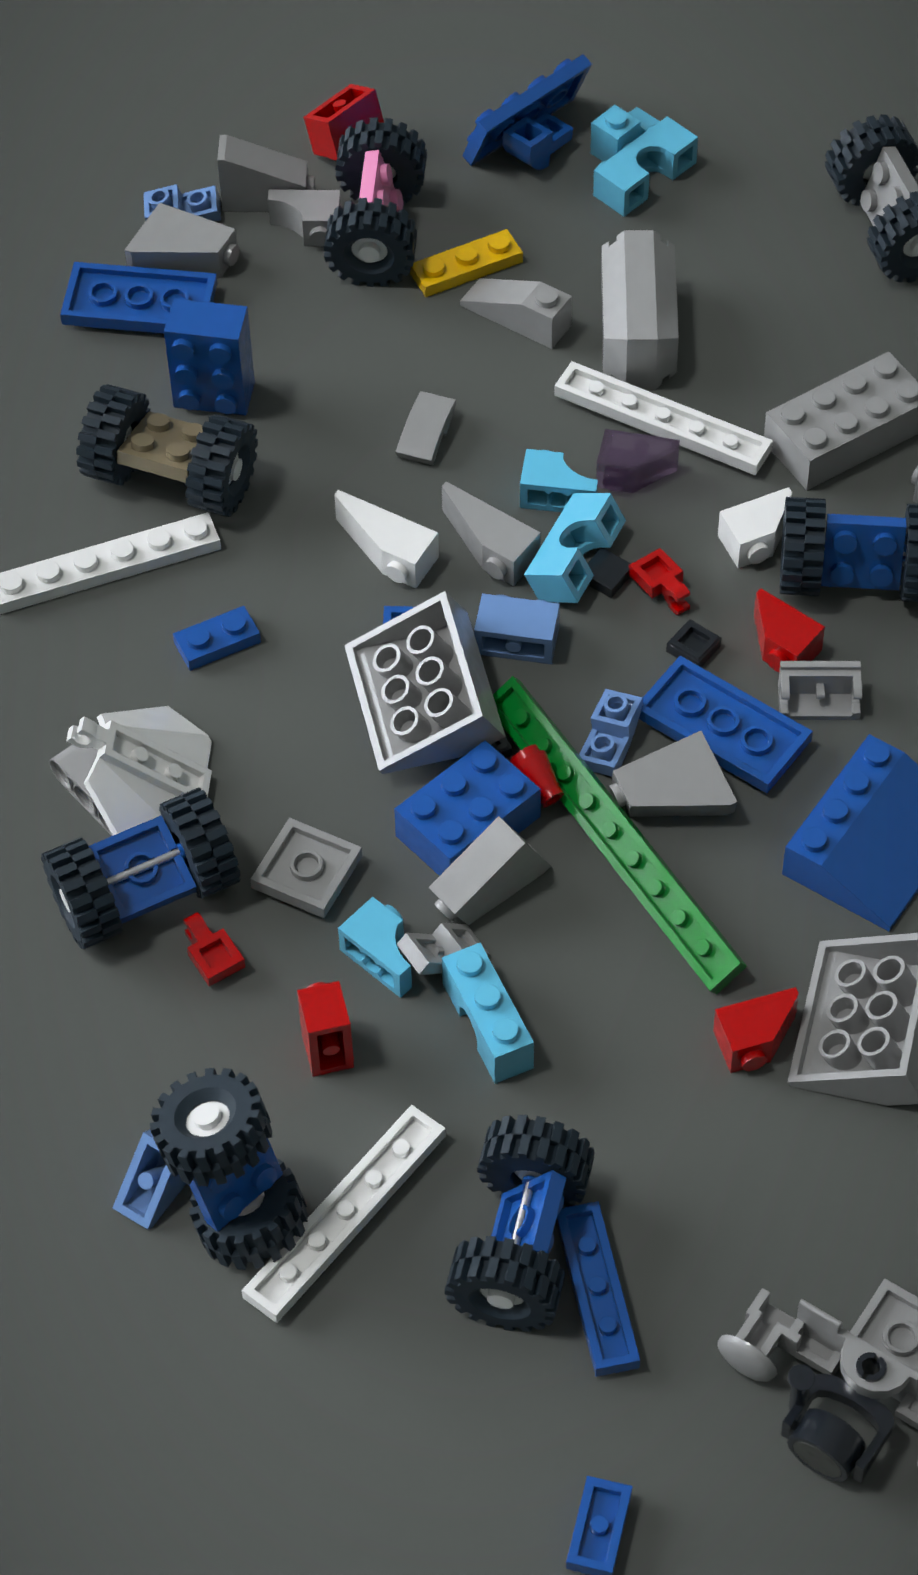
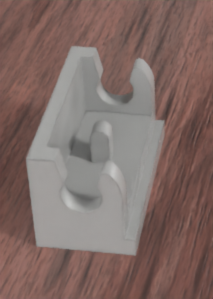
M780 661L778 680L779 712L793 720H860V699H862L861 661Z

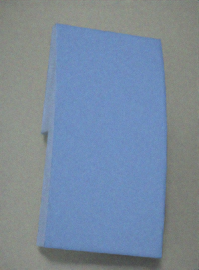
M175 184L143 193L145 220L148 219L159 202L214 222L221 220L220 194L215 185L181 193L178 185Z
M605 689L590 718L592 730L579 753L593 772L612 776L613 770L622 766L643 706L642 697Z

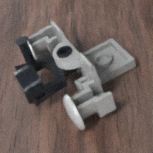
M884 1278L849 1332L842 1328L840 1320L804 1299H801L799 1302L797 1318L791 1317L769 1304L770 1292L762 1288L747 1310L745 1323L737 1335L727 1334L721 1335L717 1344L721 1356L739 1373L755 1381L768 1382L777 1376V1369L769 1359L776 1347L781 1348L823 1373L815 1375L813 1369L804 1364L795 1365L789 1370L788 1381L791 1385L789 1413L782 1422L781 1436L788 1439L787 1444L793 1455L815 1473L833 1481L844 1482L855 1467L853 1479L862 1483L893 1431L894 1417L889 1409L879 1402L880 1398L893 1397L901 1402L895 1410V1416L918 1429V1297ZM839 1369H841V1373L845 1380H842L833 1375ZM865 1374H871L868 1375L866 1379L864 1378ZM818 1397H824L839 1401L853 1408L873 1424L877 1431L876 1436L866 1449L865 1441L852 1426L825 1410L818 1408L808 1409L811 1402Z

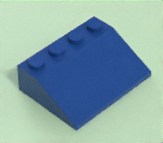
M869 734L785 846L782 875L890 932L918 892V764L905 752Z

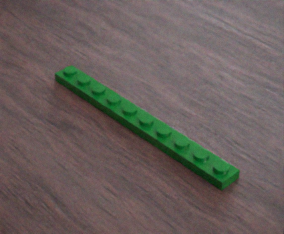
M512 676L493 694L503 728L521 750L536 744L540 750L546 751L559 787L564 793L560 799L709 991L718 994L747 965L523 683Z

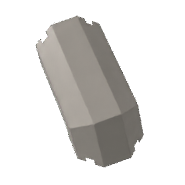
M624 230L617 235L616 242L610 246L609 241L602 245L603 374L608 376L611 374L621 381L644 390H655L662 385V379L669 375L670 379L677 373L679 335L675 245L669 241L667 245L663 243L661 235L654 230Z

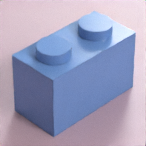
M482 593L474 628V635L480 655L552 664L559 632L560 604L545 600H529L506 595Z

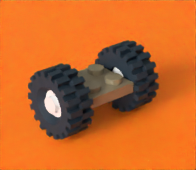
M110 384L102 385L100 391L94 393V401L89 402L87 406L88 413L87 416H83L81 422L83 424L82 432H79L77 439L80 440V445L76 448V455H79L77 467H80L79 472L83 476L121 486L124 485V481L128 482L131 478V472L139 469L184 482L185 486H188L185 492L186 498H189L187 502L192 507L223 516H231L232 512L235 513L238 510V502L241 503L243 501L244 492L248 491L250 486L249 479L250 476H253L255 469L253 468V463L257 460L258 452H255V449L258 446V439L256 438L258 433L257 429H254L255 426L253 424L215 414V416L211 415L209 422L205 421L203 426L198 423L185 422L168 417L162 413L150 412V409L147 408L150 403L145 394Z

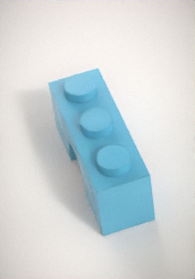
M666 116L656 125H651L645 133L633 142L625 144L618 153L607 161H602L594 169L593 196L625 217L648 199L649 172L662 173L673 181L697 163L698 137Z
M611 493L572 494L524 573L538 600L578 603L594 576L583 554L595 548H610L626 522Z
M477 943L442 957L443 986L459 1016L468 1015L476 1035L477 1051L494 1083L496 1084L533 1069L534 1042L482 944Z

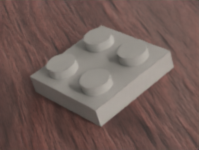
M289 817L251 877V888L325 918L363 856L362 847Z

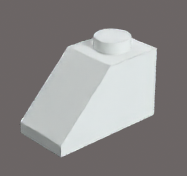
M789 487L720 511L718 537L738 569L750 564L761 563L773 556L782 536L786 497H792V491Z

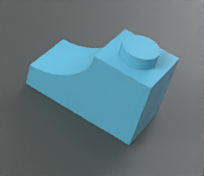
M614 104L591 122L590 154L601 161H607L618 153L625 144L633 142L645 133L651 125H656L660 121L638 107L630 112H626Z
M526 449L520 480V508L562 512L573 493H598V480L581 476L571 470L564 462V453Z
M372 896L338 927L340 951L401 998L412 988L411 965L402 957L397 943L404 936L403 918L393 906L388 904L384 906Z

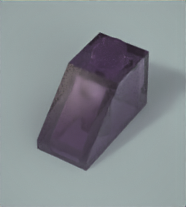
M605 429L597 460L596 480H598V488L635 493L672 474L678 469L680 440Z

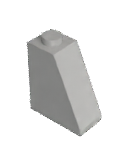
M220 135L217 163L223 212H269V189L315 190V176H308L307 161L229 135Z
M159 202L125 248L127 266L216 273L217 278H221L228 267L236 263L240 248L237 245L234 228Z
M702 731L613 770V784L608 786L612 797L620 807H625L629 817L729 815L735 812L737 800Z
M498 816L429 888L439 898L434 905L449 920L452 921L457 916L467 925H470L544 874L551 865Z

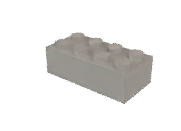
M888 351L766 412L764 437L773 440V454L807 491L917 435L918 382Z

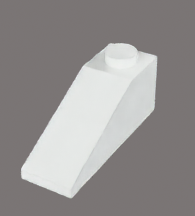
M338 490L334 494L336 520L382 574L397 583H404L417 588L439 557L438 532Z

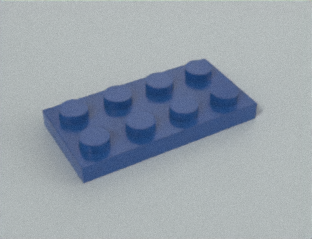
M584 54L573 61L568 58L555 68L553 74L546 78L544 75L537 77L528 86V90L521 94L518 92L512 93L503 101L501 107L495 111L492 109L484 111L475 120L476 127L467 138L468 144L462 156L472 166L502 147L503 132L525 116L534 121L547 112L551 115L573 101L592 63Z
M74 262L60 313L62 325L164 333L173 298L213 302L218 284L217 274Z
M682 656L675 660L643 697V706L639 720L676 741L702 731L720 767L765 793L772 789L812 741L813 731Z

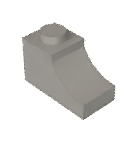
M269 189L268 208L270 225L281 226L295 231L303 238L304 246H324L330 214L333 215L334 209L341 206L340 190Z

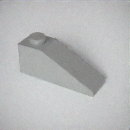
M479 278L460 300V306L550 349L557 344L571 327L572 296L541 281Z
M447 481L442 485V511L481 568L491 577L498 580L501 579L515 586L524 576V573L540 549V532Z

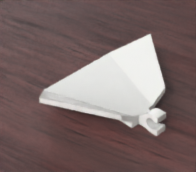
M162 706L103 713L97 717L99 725L84 716L80 719L78 727L72 725L69 728L66 742L80 748L93 747L98 750L84 785L112 835L160 816L159 807L161 803L198 787L206 792L208 798L212 770L208 769L212 741L205 732L171 707Z

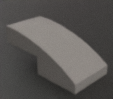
M420 391L402 431L396 449L397 456L433 466L442 436L447 435L456 407V399Z
M442 922L433 934L405 933L397 943V946L419 975L442 973V957L481 942L467 924ZM483 946V948H484V950H485V952H486V954H487V956H488L490 953H489V952L487 951V949Z

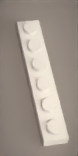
M571 361L554 386V396L755 476L772 451L773 440L573 361Z
M209 512L2 572L0 573V615L221 550L220 538Z
M411 1105L308 1217V1222L303 1223L305 1232L302 1238L293 1236L296 1246L291 1251H288L285 1247L281 1249L282 1258L276 1262H273L271 1258L242 1289L243 1299L275 1323H278L446 1137L445 1127Z

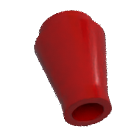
M534 744L520 750L511 758L510 762L541 789V804L543 807H548L562 798L564 793L559 787L545 750H540Z

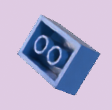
M173 298L164 329L173 407L246 416L255 384L248 307Z
M484 740L394 808L396 837L440 876L498 816L518 834L541 817V789Z

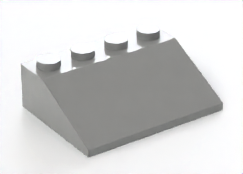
M446 591L344 645L378 770L382 774L463 757L484 740L491 745L505 737L468 612Z
M918 933L824 940L819 942L788 1078V1084L791 1087L885 1106L918 1104Z

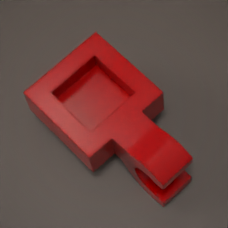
M661 548L629 565V576L652 599L662 593L667 605L676 615H680L690 609L689 603L685 601V598L690 596V591L681 583L683 582V570Z
M198 912L183 919L187 926V929L184 930L185 934L192 943L191 946L187 947L188 956L209 987L245 968L244 957L224 928L212 934Z

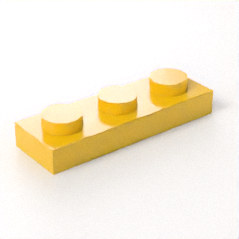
M508 229L416 261L413 267L411 266L410 274L424 296L428 297L522 263L523 252Z

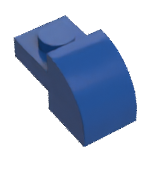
M547 112L534 121L525 116L503 132V147L510 155L534 169L541 170L549 166L550 154L572 139L573 127Z

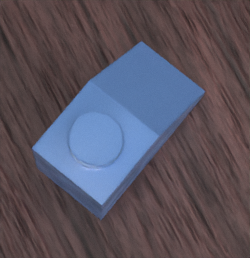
M150 1130L142 1134L113 1205L114 1210L147 1230L154 1226L187 1184L182 1182L179 1174L175 1177L169 1171Z

